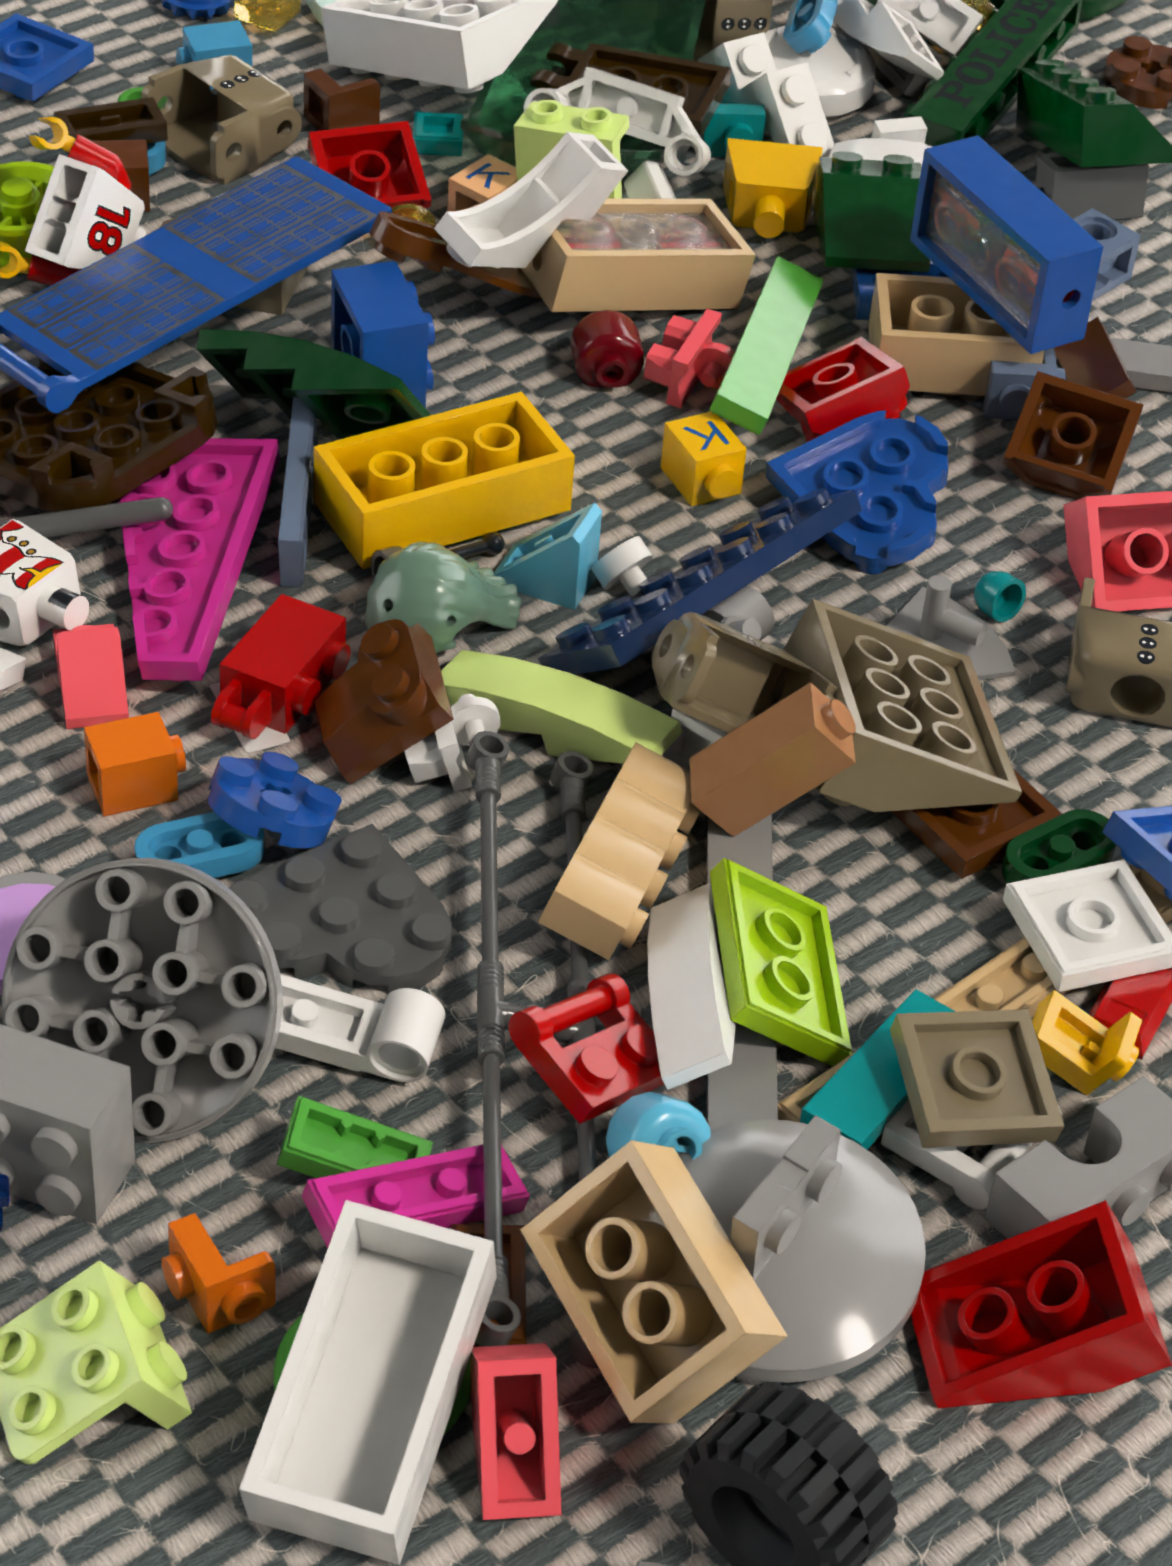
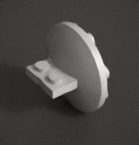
M129 858L105 862L78 872L58 884L40 900L21 925L7 957L3 975L2 1015L5 1026L130 1066L133 1127L143 1134L134 1135V1141L139 1143L170 1141L187 1136L213 1124L232 1111L252 1091L262 1077L274 1052L281 1026L283 1001L280 971L274 950L258 919L232 890L217 879L191 866L165 859Z
M816 1115L809 1124L787 1120H754L729 1124L711 1130V1136L702 1144V1154L692 1160L689 1151L688 1153L677 1152L788 1336L735 1376L740 1379L790 1383L811 1381L845 1372L862 1364L889 1344L903 1328L918 1299L925 1267V1237L918 1211L908 1191L898 1177L874 1154L858 1143L840 1135L841 1130Z

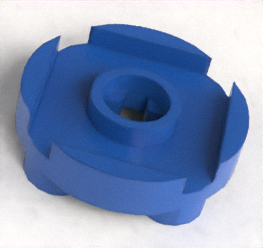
M265 752L261 760L230 756L220 757L210 781L208 790L211 791L207 800L211 809L222 820L245 834L257 838L262 827L273 832L282 833L277 845L290 848H313L325 842L342 799L335 791L317 785L308 778L298 774L299 765L290 757L281 753Z

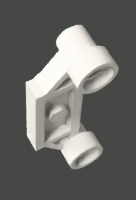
M586 67L584 77L560 88H539L532 91L524 103V111L531 102L555 100L565 106L584 109L602 107L610 110L612 113L628 115L629 128L625 134L665 147L664 161L671 172L680 176H691L699 173L708 165L711 158L709 146L701 139L682 108L685 97L592 67ZM690 146L696 151V158L692 164L687 160L686 156Z

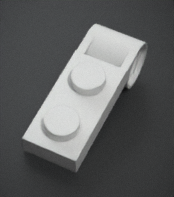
M280 974L283 1008L281 1026L275 1048L352 1071H363L399 1082L417 1081L426 1075L445 1019V1010L435 997L421 990L401 988L389 993L384 1004Z

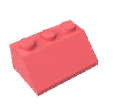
M1172 491L1086 496L1063 505L1068 563L1081 590L1085 577L1095 579L1091 607L1115 612L1172 608Z

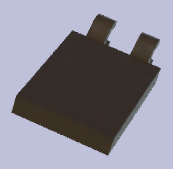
M554 43L546 54L547 60L558 61L564 67L553 66L551 71L538 69L530 80V86L557 89L584 77L586 67H592L685 97L682 108L699 136L702 137L731 85V67L590 43L586 50L575 49L565 43Z

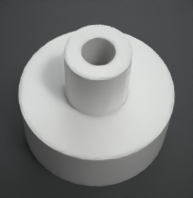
M636 536L603 556L593 565L591 570L605 590L622 583L633 599L642 593L639 584L646 580L647 577L641 568L653 558V555L640 536Z

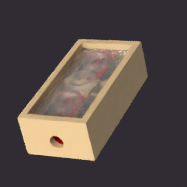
M606 199L591 220H562L528 266L521 269L551 312L739 309L756 254L712 199Z

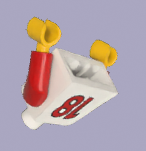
M42 117L38 118V120L51 126L53 139L48 143L41 137L29 135L31 144L41 150L60 148L68 152V155L66 157L59 154L25 248V252L32 254L31 259L22 257L11 245L0 242V251L9 252L10 255L8 264L0 268V277L12 278L18 273L27 274L26 280L52 286L146 236L144 228L139 225L145 207L144 201L131 192L132 183L119 156L79 134L76 139L68 135V128L61 119Z

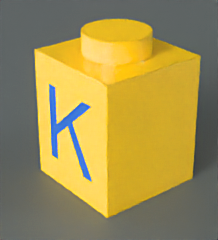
M710 411L665 423L660 468L692 507L741 494L747 448L722 418Z

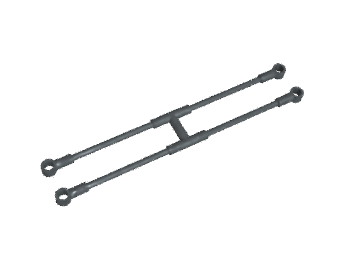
M492 731L478 732L474 736L466 755L467 764L475 771V797L480 803L482 961L477 965V1059L483 1066L484 1239L494 1241L497 1278L475 1340L482 1347L507 1345L519 1326L521 1319L518 1307L509 1299V1262L503 1255L500 1065L505 1061L504 1032L508 1030L509 1020L515 1012L529 1007L504 1001V967L499 961L496 803L501 798L500 774L510 747L505 738ZM576 751L561 753L550 775L552 785L560 791L561 818L566 823L567 866L582 841V822L586 818L585 788L594 770L592 762L586 756ZM570 940L572 981L567 986L568 998L585 991L590 983L588 980L587 949ZM595 1017L554 1034L553 1037L557 1041L569 1043L570 1045L596 1033ZM594 1118L582 1124L577 1122L579 1182L597 1168ZM488 1318L497 1321L500 1325L494 1324ZM575 1328L568 1344L571 1355L583 1366L599 1368L578 1330Z

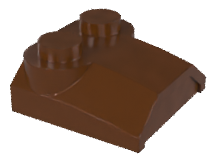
M1037 371L1004 455L1003 464L1024 483L1074 500L1086 496L1111 495L1124 459L1129 451L1144 404Z
M391 619L372 626L361 640L357 655L358 662L336 679L315 700L324 744L343 778L350 784H353L454 720L432 637L418 623L409 627L402 620Z

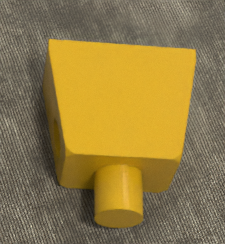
M728 138L723 189L731 224L736 227L754 228L756 233L764 238H774L780 235L782 231L796 233L804 231L815 201L819 157H822L823 147Z

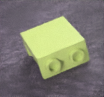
M555 100L531 102L514 124L517 181L530 172L556 146L566 132L594 135L621 163L620 141L629 128V116L612 113L610 110L602 107L584 109L565 106ZM621 181L607 199H622Z

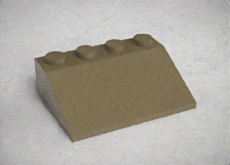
M812 599L783 650L824 675L838 687L835 698L847 707L856 726V730L853 733L856 763L817 786L819 793L837 805L847 807L852 804L872 812L1012 803L1018 800L1022 790L970 657Z

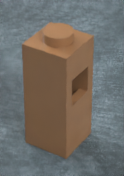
M811 682L689 758L692 804L732 837H735L856 763L853 733L856 730V726L851 713L838 699L830 700Z

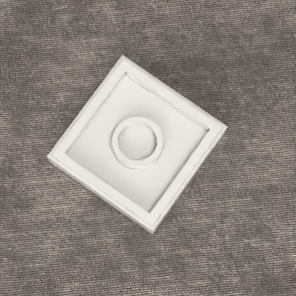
M1125 860L1006 884L1003 901L1058 992L1172 968V933Z

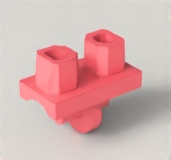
M706 309L698 322L673 315L666 326L662 345L654 343L647 353L643 378L668 387L666 404L681 409L699 381L706 387L719 388L734 354L730 346L712 341V334L721 322L722 313Z

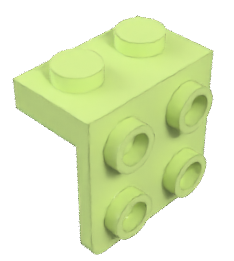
M99 1260L0 1328V1419L14 1458L26 1465L38 1462L123 1403H127L167 1430L192 1414L182 1386V1382L187 1379L185 1366L176 1351L166 1342L160 1323L165 1320L163 1306L155 1293L145 1283L138 1282L134 1285Z

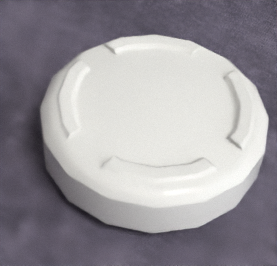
M785 26L765 33L777 70L805 62L808 63L826 119H834L852 113L861 108L872 97L876 61L868 49L848 33L831 27L829 30L831 32L830 39L814 53H809L807 50L802 53H796L783 38Z

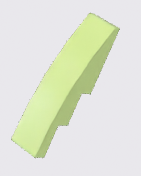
M461 650L441 670L450 705L458 702V699L464 694L487 698L494 702L498 708L501 722L499 730L541 734L547 754L550 756H559L566 751H576L586 756L589 760L624 764L635 742L662 755L683 732L680 721L626 694L569 672L521 659Z

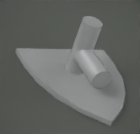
M934 575L930 577L927 588L922 587L887 624L888 627L970 657L979 680L1015 676L1016 670L1005 644L993 628L973 611L950 599L952 582L945 576Z

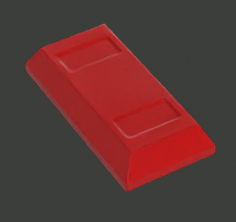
M1172 968L1106 982L1089 1012L1091 1017L1107 1028H1110L1129 1012L1142 1019L1134 1044L1139 1048L1138 1059H1143L1172 1004Z

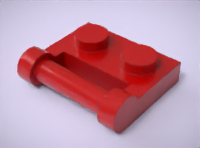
M609 973L593 979L583 992L543 1009L538 1006H529L515 1012L509 1020L508 1030L515 1046L579 1124L620 1106L632 1096L650 1092L665 1085L661 1079L654 1031L630 1004L629 988L619 975ZM595 1016L606 1027V1029L564 1048L553 1037L554 1034Z

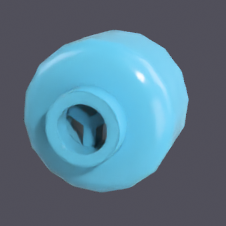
M642 1093L630 1097L621 1104L609 1121L606 1135L608 1157H611L629 1141L633 1140L672 1147L676 1152L688 1153L689 1151L693 1160L702 1154V1144L710 1138L711 1130L703 1114L688 1102L666 1094Z

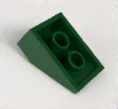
M845 151L833 153L832 158L819 157L813 216L824 266L929 272L930 259L910 241L922 168L921 163H915L911 157L896 154L884 156L883 161L864 160L860 154Z

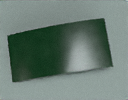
M200 329L196 350L244 399L271 398L291 419L293 397H299L337 439H344L431 416L399 377L353 355L302 339L256 331Z

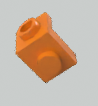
M196 1213L168 1223L169 1255L161 1260L166 1283L177 1300L187 1298L207 1334L231 1324L249 1322L263 1311L275 1305V1263L267 1251L227 1266Z

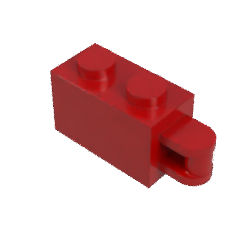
M281 594L220 662V694L212 708V724L240 732L243 736L250 739H256L266 727L284 734L288 733L302 715H309L316 706L315 700L330 681L338 679L345 672L351 654L350 646L346 644V617Z

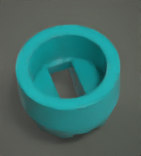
M988 572L982 575L975 584L974 598L976 605L984 614L994 620L1006 622L1012 619L1022 608L1026 598V586L1023 581L1007 572Z

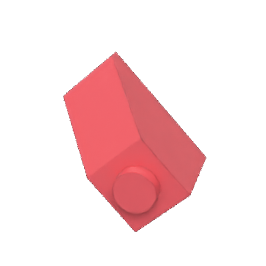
M546 1343L473 1347L470 1355L472 1427L483 1520L562 1515L556 1356Z

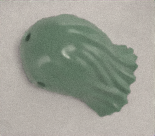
M415 542L399 552L392 553L388 559L380 564L367 593L364 625L365 630L368 631L372 626L391 619L402 620L409 627L418 623L432 637L435 651L441 652L454 649L457 644L453 640L456 634L473 622L479 621L505 629H515L520 616L519 608L522 601L517 595V586L506 584L503 577L494 576L492 569L479 568L475 560L467 562L464 558L447 550L440 544Z

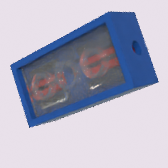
M979 136L924 149L910 241L1028 353L1033 354L1084 339L1104 246Z

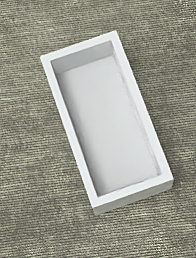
M345 1200L239 1488L250 1521L400 1565L497 1278L494 1241Z

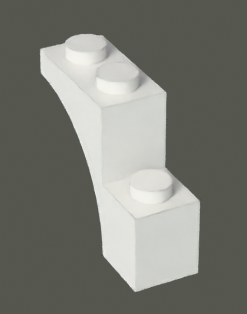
M764 32L724 42L698 59V62L731 67V85L721 103L762 104L766 114L764 127L775 143L823 147L822 157H829L834 142L807 62L777 70Z
M566 132L556 146L515 184L484 203L465 210L446 212L434 229L448 243L446 246L448 253L457 262L466 267L526 268L562 220H591L628 170L594 135Z

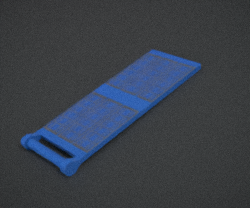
M293 157L1 312L0 334H4L65 376L51 375L49 377L1 343L0 370L35 393L37 401L52 413H60L69 408L76 396L84 389L369 233L380 211L392 213L391 207L301 157Z

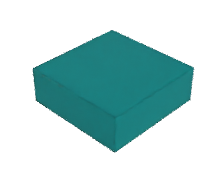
M414 112L413 138L418 154L462 156L464 115Z

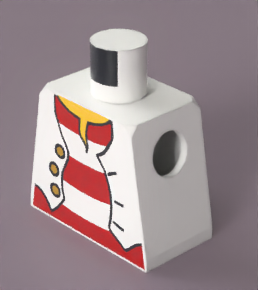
M12 519L0 527V641L16 646H24L32 643L55 625L67 630L83 625L89 613V602L80 594L76 564L72 555L16 519Z

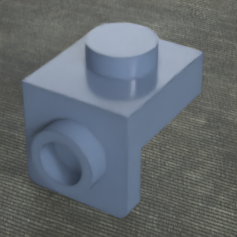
M1054 348L1045 350L1042 364L991 360L983 404L985 418L1018 420L1037 371L1066 380L1065 369L1057 368Z

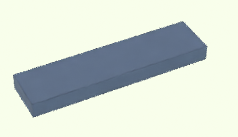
M293 397L279 527L280 587H301V584L305 581L313 496L314 446H317L318 441L317 417L299 397Z

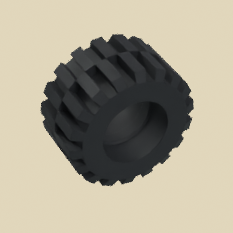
M766 1382L762 1387L755 1385L748 1389L683 1454L685 1459L680 1463L679 1475L684 1482L681 1488L686 1502L692 1509L691 1514L713 1547L732 1566H862L893 1533L896 1526L894 1517L898 1514L896 1499L890 1493L893 1485L888 1474L881 1468L878 1463L880 1459L871 1446L865 1443L859 1436L858 1431L846 1419H842L836 1414L832 1407L818 1398L814 1400L803 1390L790 1385L785 1389L778 1383Z

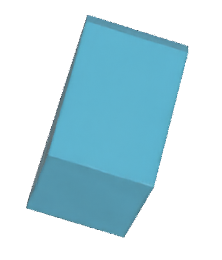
M594 502L513 544L495 570L494 576L505 578L506 584L516 585L518 593L575 610L596 578L591 568L598 561L602 510Z

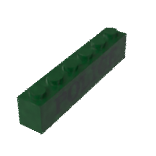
M1007 0L1000 9H994L991 12L986 25L979 32H974L970 36L963 51L958 56L954 55L951 57L943 76L939 80L932 79L929 82L924 95L916 104H910L907 107L903 118L921 116L928 128L925 145L932 147L974 136H979L984 140L1017 101L1019 68H1035L1037 60L1052 59L1078 29L1082 0Z

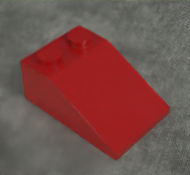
M1106 1200L924 1271L918 1299L911 1313L932 1398L939 1409L1103 1392L1172 1366L1133 1245Z

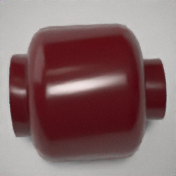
M603 310L593 312L582 318L574 327L570 339L571 351L576 373L585 385L597 388L623 387L632 384L641 374L645 361L638 328L631 318L621 312Z

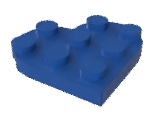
M876 411L849 421L766 462V479L783 497H789L792 504L798 498L820 488H827L829 495L854 489L863 511L822 538L835 551L848 560L854 561L855 566L863 573H882L888 566L913 560L935 543L937 519L936 499L933 494L943 489L947 484L949 467L947 458L948 442L938 427L921 416L915 415L914 423L901 418L885 419L886 411Z

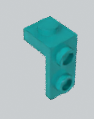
M720 103L701 137L709 146L711 157H726L728 138L763 141L766 117L764 105Z

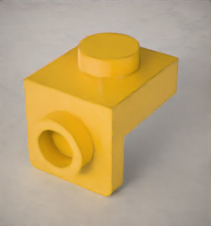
M1055 990L1038 1003L1032 1023L1046 1067L1086 1096L1109 1078L1113 1081L1123 1078L1135 1063L1139 1054V1048L1134 1044L1142 1019L1132 1012L1127 1013L1110 1028H1107Z

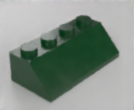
M1037 60L1035 68H1019L1016 127L1080 167L1172 163V145L1133 103L1116 95V89L1098 85V79L1083 77L1081 70L1065 67V62L1062 60Z

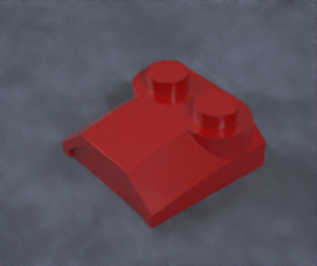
M408 121L312 131L308 133L307 146L313 165L390 206L393 214L413 218L431 207L432 199Z
M863 337L854 339L853 342L787 371L776 400L800 423L805 441L809 442L849 421L876 411H886L885 419L899 418L900 412L908 404L906 393L910 388V383L903 365Z

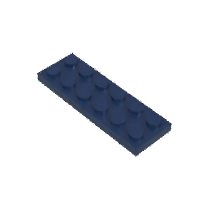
M820 488L798 498L793 504L789 497H783L762 506L757 510L760 519L754 523L744 521L724 530L718 535L721 540L719 545L714 548L711 545L698 548L679 559L682 568L672 573L671 570L664 571L641 582L639 588L642 593L633 599L630 596H625L601 607L597 611L600 619L595 623L589 625L588 622H584L558 634L555 637L558 646L539 657L540 664L574 675L623 666L654 646L662 630L670 621L678 620L682 614L688 612L702 615L863 511L854 489L829 495L827 488Z

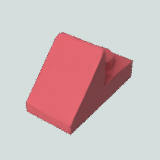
M114 624L81 625L72 630L65 628L53 629L54 652L66 729L84 728L129 718L119 629Z

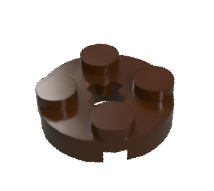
M1142 36L1126 37L1123 46L1113 50L1106 59L1103 74L1105 86L1107 87L1109 83L1113 84L1116 87V95L1133 103L1135 106L1150 109H1167L1168 101L1172 100V48L1152 44L1150 40Z

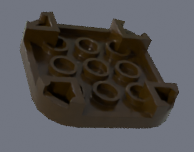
M39 359L40 366L37 368L49 377L51 375L65 376ZM133 362L81 391L70 407L60 413H52L37 401L36 394L16 380L0 389V493L34 508L50 512L101 506L121 498L200 448L214 435L218 423L213 395L208 386L207 374L196 367H192L174 378Z

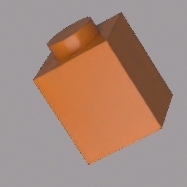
M159 711L84 727L87 777L103 817L178 801L177 773L186 771L185 752L179 735L169 736Z

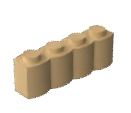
M635 742L557 884L538 923L607 960H610L618 943L631 949L649 913L638 908L639 904L651 909L669 874L659 870L658 867L660 866L670 871L688 838L677 830L679 829L689 834L701 812L692 804L689 770Z

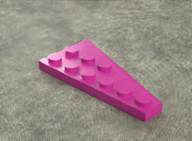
M210 438L200 448L120 498L119 503L164 497L173 505V513L167 520L122 527L125 557L129 573V591L133 607L132 617L137 659L142 680H170L174 682L203 680L281 459L277 439Z

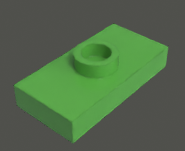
M298 1095L290 1114L276 1165L314 1178H320L428 1156L431 1153L433 1142Z

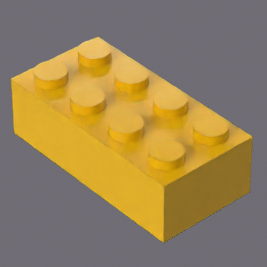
M521 391L314 446L313 502L360 567L365 569L371 567V557L377 550L392 546L405 548L415 542L437 543L447 546L486 535L490 532L500 531L570 511L575 455Z

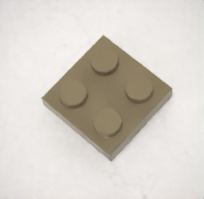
M1028 1009L901 1013L896 1015L890 1028V1033L922 1148L1041 1143L1044 1140L1048 1142L1057 1141L1064 1128V1123Z

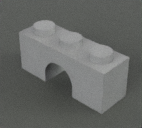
M1142 1076L1095 1107L1083 1152L1095 1164L1073 1161L1059 1152L1047 1140H1044L995 1172L984 1219L1008 1239L1106 1200L1119 1223L1123 1226L1133 1223L1143 1214L1150 1201L1168 1189L1172 1192V1099L1145 1076Z

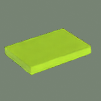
M723 858L709 873L730 1020L830 1066H835L852 1054L827 907L744 866Z

